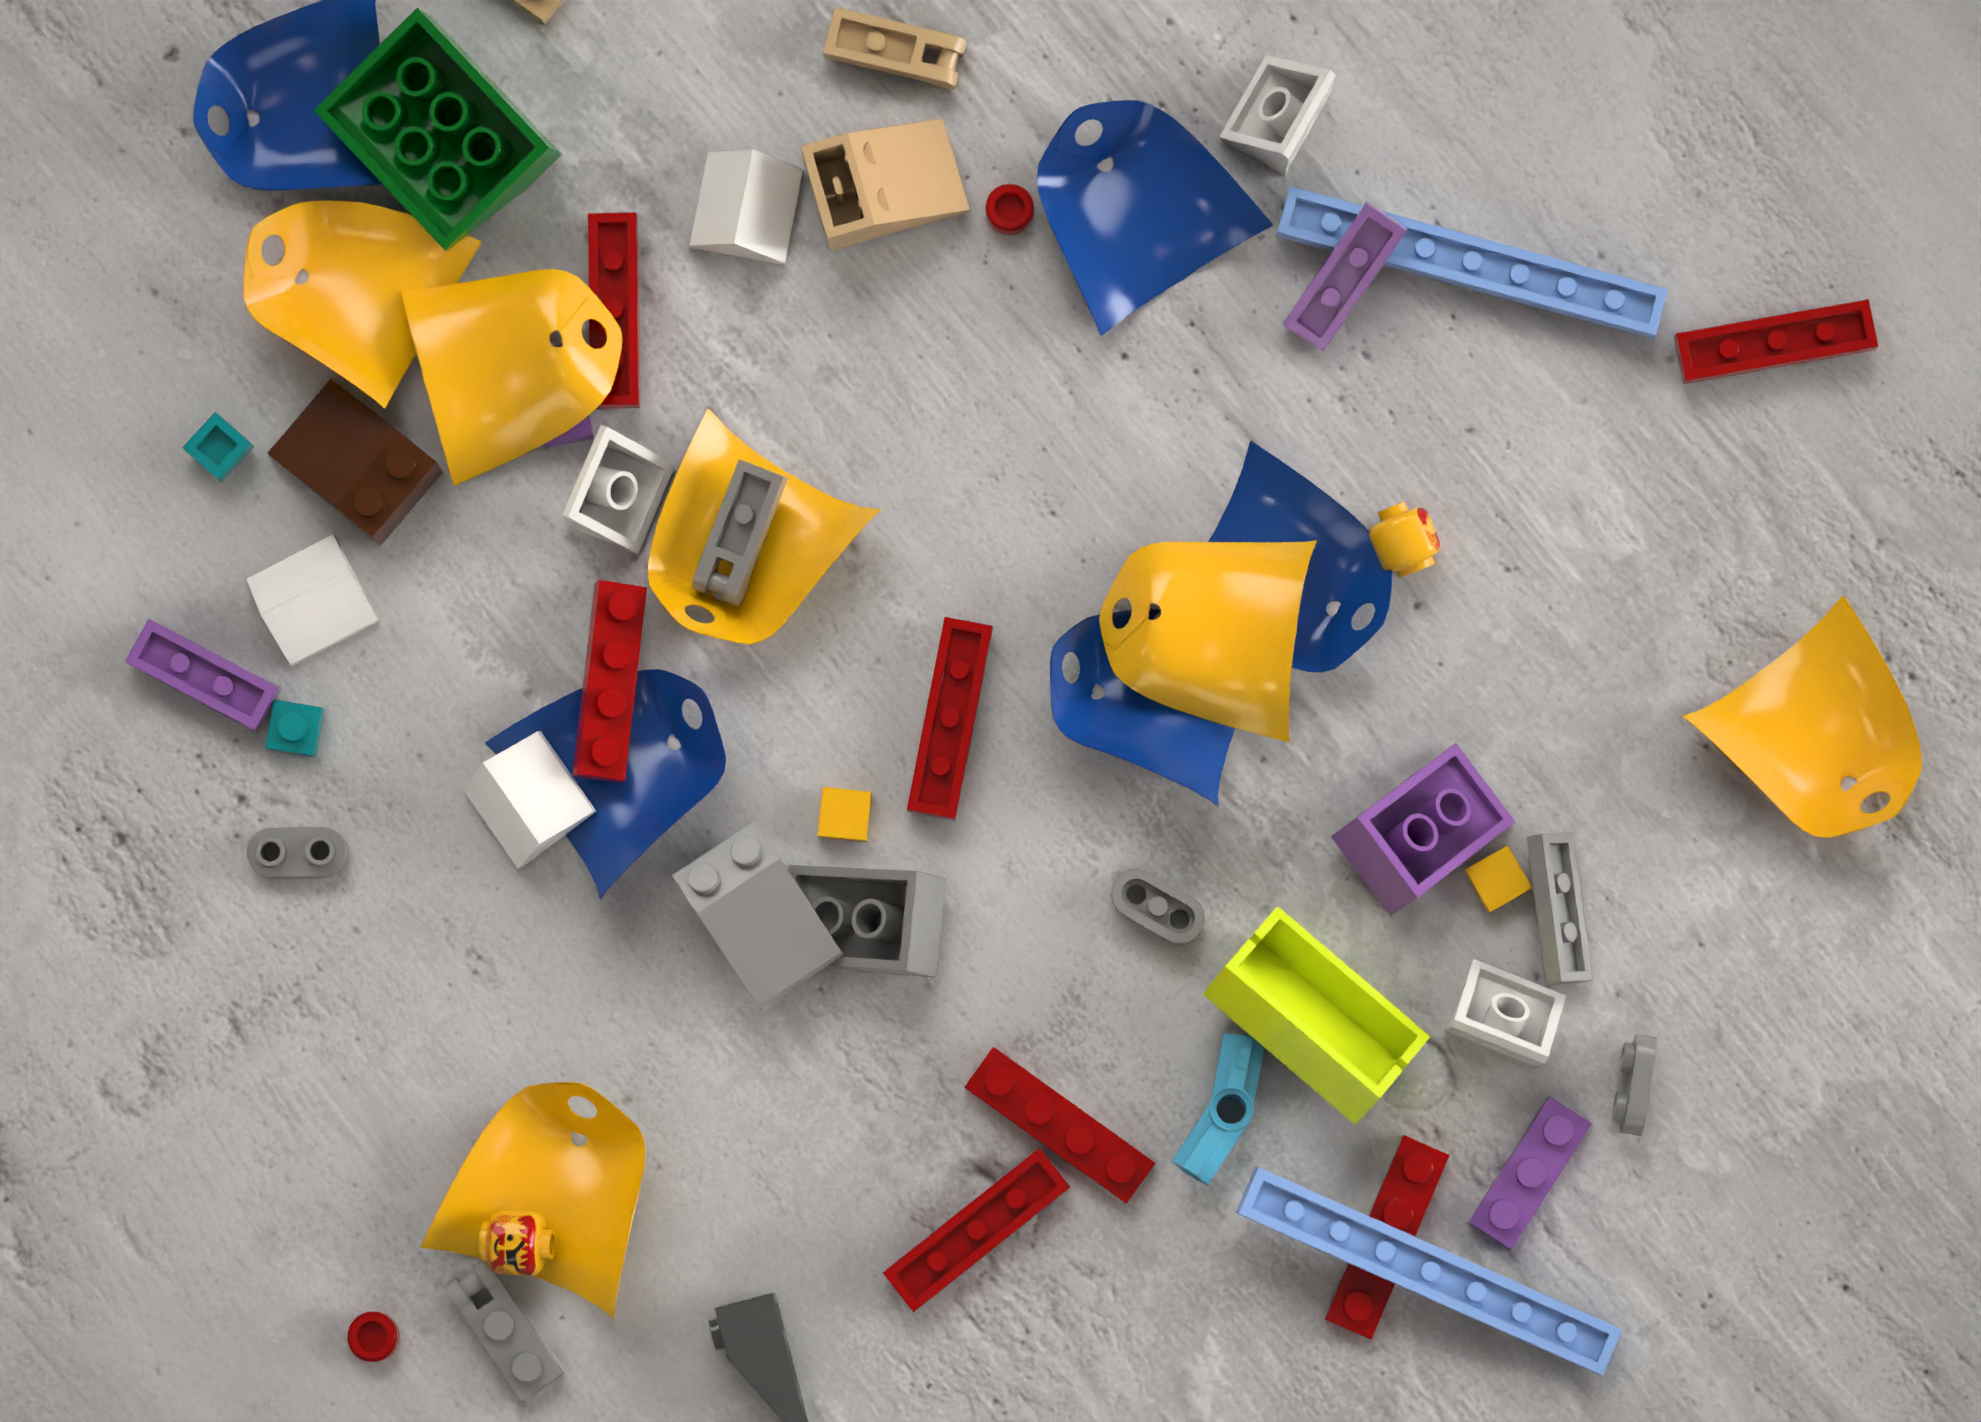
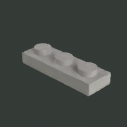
M1546 833L1527 836L1528 862L1532 873L1535 914L1538 920L1542 950L1541 961L1545 972L1546 985L1592 981L1574 834Z

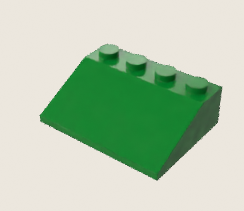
M416 8L314 109L315 113L445 251H448L525 191L562 155L431 15L419 8Z

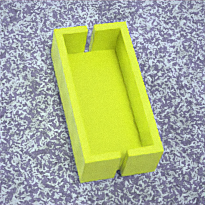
M1278 906L1203 992V995L1354 1125L1382 1097L1431 1037Z

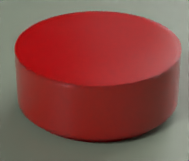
M1016 184L998 186L989 194L986 200L985 211L987 221L995 231L1004 235H1015L1023 232L1031 224L1034 216V202L1031 195L1026 189Z
M376 1311L366 1312L356 1317L351 1323L347 1335L349 1347L354 1355L368 1362H378L390 1357L395 1352L400 1338L396 1322L389 1315Z

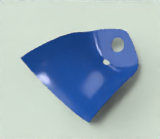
M321 0L254 26L229 40L212 54L205 63L198 85L193 121L202 142L229 179L248 188L269 191L383 185L314 111L380 45L375 0ZM217 105L221 107L228 115L229 130L224 136L217 135L209 126L207 116L212 106ZM248 110L256 111L260 116L258 124L253 127L249 125L250 122L247 119Z
M1139 100L1100 102L1077 108L1060 126L1038 164L1037 187L1041 204L1096 323L1100 336L1135 310L1179 283L1196 270L1273 226V223L1235 179L1185 127L1163 110ZM1092 119L1101 122L1103 131L1096 142L1087 146L1079 145L1076 142L1075 133L1082 123ZM1111 157L1113 160L1112 169L1107 172L1099 170L1097 167L1098 163L1100 164L1104 159Z
M1250 441L1243 468L1232 497L1208 542L1317 541L1309 561L1303 585L1292 668L1306 672L1321 673L1336 669L1369 641L1387 619L1391 601L1392 570H1384L1370 540V531L1354 515L1315 484L1253 441ZM1331 601H1338L1341 605L1337 613L1333 617L1329 616L1326 611L1327 604ZM1372 603L1375 607V613L1371 622L1361 630H1354L1351 623L1355 612L1362 605ZM1161 611L1154 617V620L1160 617Z
M1150 609L1149 620H1154V617L1161 609ZM1132 610L1113 612L1112 620L1115 628L1121 629L1126 626L1131 617ZM1100 614L1085 618L1064 633L1054 644L1050 657L1052 717L1059 730L1069 739L1081 745L1105 752L1157 773L1196 792L1219 807L1218 792L1221 773L1235 728L1167 707L1141 695L1124 684L1114 674L1109 663L1101 635ZM1068 652L1076 655L1080 665L1078 679L1072 684L1067 682L1062 671V662ZM1096 684L1104 689V696L1100 699H1093L1091 697Z
M649 669L637 672L625 781L615 783L572 776L596 812L567 833L566 837L588 868L596 884L600 899H602L615 881L658 838L716 787L725 772V749L712 706L706 693L695 683L665 670ZM582 688L514 723L486 741V746L497 755L535 732L541 731L572 775ZM686 699L693 700L700 708L702 724L698 729L690 727L685 721L682 707ZM671 734L679 740L681 748L677 750L668 748L667 740Z

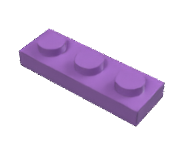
M1366 201L1285 318L1283 325L1321 351H1324L1402 239L1407 228Z
M148 619L125 660L130 666L255 732H258L273 705L274 699L277 698L281 690L276 685L151 619Z
M1549 1096L1468 1223L1507 1249L1512 1250L1592 1123Z

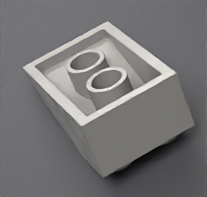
M756 821L672 875L760 1010L844 955Z
M789 865L788 871L844 954L825 968L890 975L937 977L946 878L919 871Z

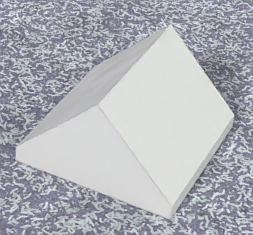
M1265 55L1219 138L1230 146L1285 175L1330 96L1336 75L1329 69Z
M754 149L708 152L689 245L690 248L786 265L804 173L803 169Z
M600 425L562 516L568 527L631 553L638 554L676 465L607 426Z
M334 534L246 579L261 617L291 666L379 621Z
M541 731L535 732L483 762L462 788L517 869L524 867L596 812Z
M1473 959L1445 1031L1532 1066L1540 1067L1546 1063L1549 1057L1566 995Z

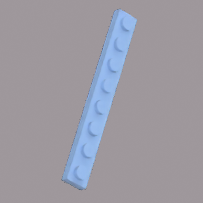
M1290 186L1276 236L1332 251L1363 206ZM1384 212L1405 226L1407 231L1383 266L1646 338L1654 339L1668 292L1666 288Z
M1260 1167L1254 1168L1235 1212L1238 1215L1602 1376L1622 1331L1619 1327Z

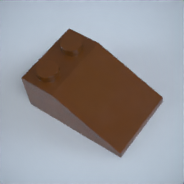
M331 379L267 453L379 546L385 542L443 473L434 459Z

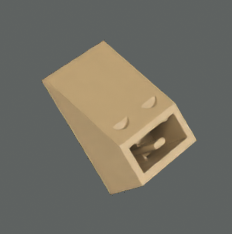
M943 119L849 132L801 146L804 165L830 251L970 212Z

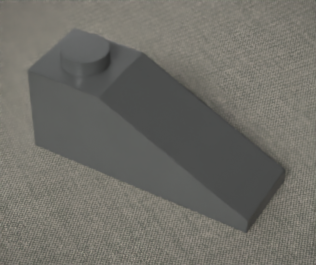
M776 1293L715 1308L717 1319L709 1320L715 1349L725 1348L726 1356L782 1422H808Z

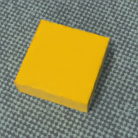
M823 787L818 838L867 842L872 792Z
M1508 845L1464 870L1465 875L1488 914L1533 888Z

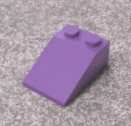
M1455 743L1337 831L1331 838L1388 914L1392 916L1424 894L1515 823V820L1457 743Z

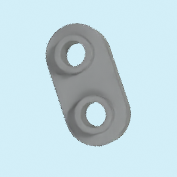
M328 827L266 828L252 837L247 848V858L251 867L260 875L270 879L332 877L344 868L349 855L345 839L335 830ZM318 843H327L329 846V855L324 860H316L313 856V849ZM269 844H277L280 848V855L274 861H266L263 855L265 847Z
M1142 869L1128 870L1122 873L1113 884L1111 897L1117 912L1165 941L1176 945H1183L1193 941L1201 933L1205 916L1200 903L1195 898L1148 871ZM1137 886L1145 891L1146 898L1142 903L1132 904L1128 901L1126 893L1131 887ZM1176 911L1184 912L1189 919L1188 925L1183 929L1174 928L1170 923L1172 913Z
M1635 1034L1633 1043L1624 1042L1619 1071L1627 1073L1624 1093L1616 1092L1612 1109V1121L1620 1122V1133L1641 1136L1643 1133L1656 1058V1037Z

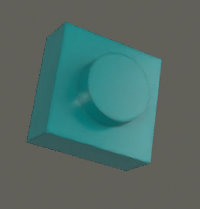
M214 412L182 448L222 483L254 446L218 413Z
M274 699L265 748L271 751L316 758L325 709L318 706Z

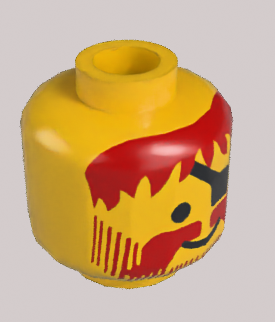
M1405 501L1377 512L1381 521L1369 529V536L1377 558L1384 570L1396 571L1398 577L1401 578L1435 564L1433 556L1439 552L1441 544L1426 509L1416 507L1408 510Z
M498 1210L493 1214L489 1222H483L479 1235L480 1258L482 1261H487L491 1271L496 1274L534 1276L542 1270L546 1259H553L555 1255V1230L547 1229L546 1221L540 1212Z

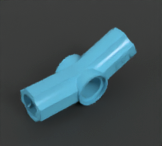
M1223 1033L1211 1101L1171 1161L1184 1173L1206 1186L1210 1184L1242 1133L1249 1127L1253 1117L1265 1048L1252 1036ZM1226 1099H1235L1243 1105L1245 1116L1235 1124L1223 1122L1217 1114L1218 1104Z

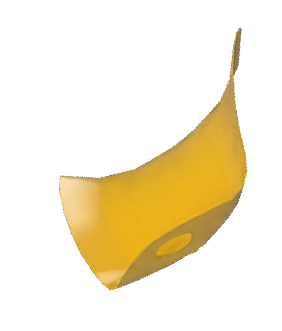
M334 200L300 202L264 218L250 232L245 255L243 298L249 313L264 328L301 349L345 378L385 409L417 353L400 291L458 283L481 245V240L467 235L448 251H445L410 214L363 202ZM278 235L284 243V255L277 265L270 266L263 260L261 253L262 244L268 236ZM300 270H306L309 274L308 281L304 284L295 283Z
M540 269L438 287L400 291L421 366L424 384L430 399L454 486L518 458L567 432L590 415L611 391L622 349L621 329L612 314L579 277L567 271ZM586 320H596L604 328L606 343L601 349H594L584 341L581 330ZM556 330L561 335L562 347H554L549 341L551 333Z
M707 409L679 466L656 525L648 559L647 574L649 586L669 614L688 630L747 645L762 642L774 635L786 623L831 565L881 509L860 507L836 499L806 484L752 450L729 431L710 409ZM740 459L787 477L788 480L749 578V586L745 598L739 606H735L713 597V591L705 594L693 589L692 581L736 465ZM721 558L718 573L729 577L734 563ZM690 605L703 607L712 613L714 621L711 623L697 622L686 614L685 608Z
M1317 541L1160 542L1139 548L1129 555L1123 564L1100 611L1101 635L1114 674L1132 690L1167 707L1222 725L1289 743L1290 680L1303 585L1309 561ZM1126 598L1132 606L1131 617L1125 627L1117 629L1113 625V611L1117 603ZM1152 603L1157 604L1161 609L1160 617L1155 620H1149V610Z
M1844 595L1807 634L1751 679L1722 699L1701 710L1682 716L1735 763L1795 825L1815 837H1837L1893 818L1908 801L1922 770L1920 742L1908 705L1880 651ZM1850 776L1857 780V783L1850 789L1843 791L1841 788V781L1844 777ZM1878 792L1889 794V803L1880 811L1874 813L1861 811L1860 805L1869 795Z
M553 1082L525 1087L502 1106L477 1139L453 1180L420 1247L480 1258L479 1235L483 1222H489L496 1211L522 1210L540 1212L546 1221L547 1229L555 1230L556 1250L553 1259H546L542 1270L533 1277L543 1279L576 1293L599 1306L614 1318L621 1272L645 1167V1140L639 1127L603 1095L583 1083ZM574 1096L588 1099L596 1107L597 1115L593 1118H584L577 1115L571 1110L568 1100ZM572 1133L584 1135L588 1138L587 1142L582 1146L574 1145L571 1140Z

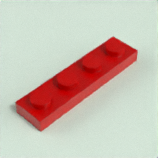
M637 212L588 213L589 288L612 314L622 333L621 355L613 386L609 394L596 409L640 408ZM589 319V346L594 349H601L606 343L605 330L599 322Z
M1869 299L1676 333L1674 336L1683 384L1875 351L1879 347Z
M598 580L594 584L572 776L615 783L625 781L647 587Z
M944 617L907 812L956 821L993 632V626Z
M992 1047L964 1087L1125 1204L1128 1203L1155 1165V1162L995 1047Z
M1403 1135L1368 1216L1415 1237L1450 1155ZM1348 1263L1324 1320L1372 1340L1395 1284Z
M1039 1148L886 1269L883 1274L910 1309L915 1312L1071 1187Z

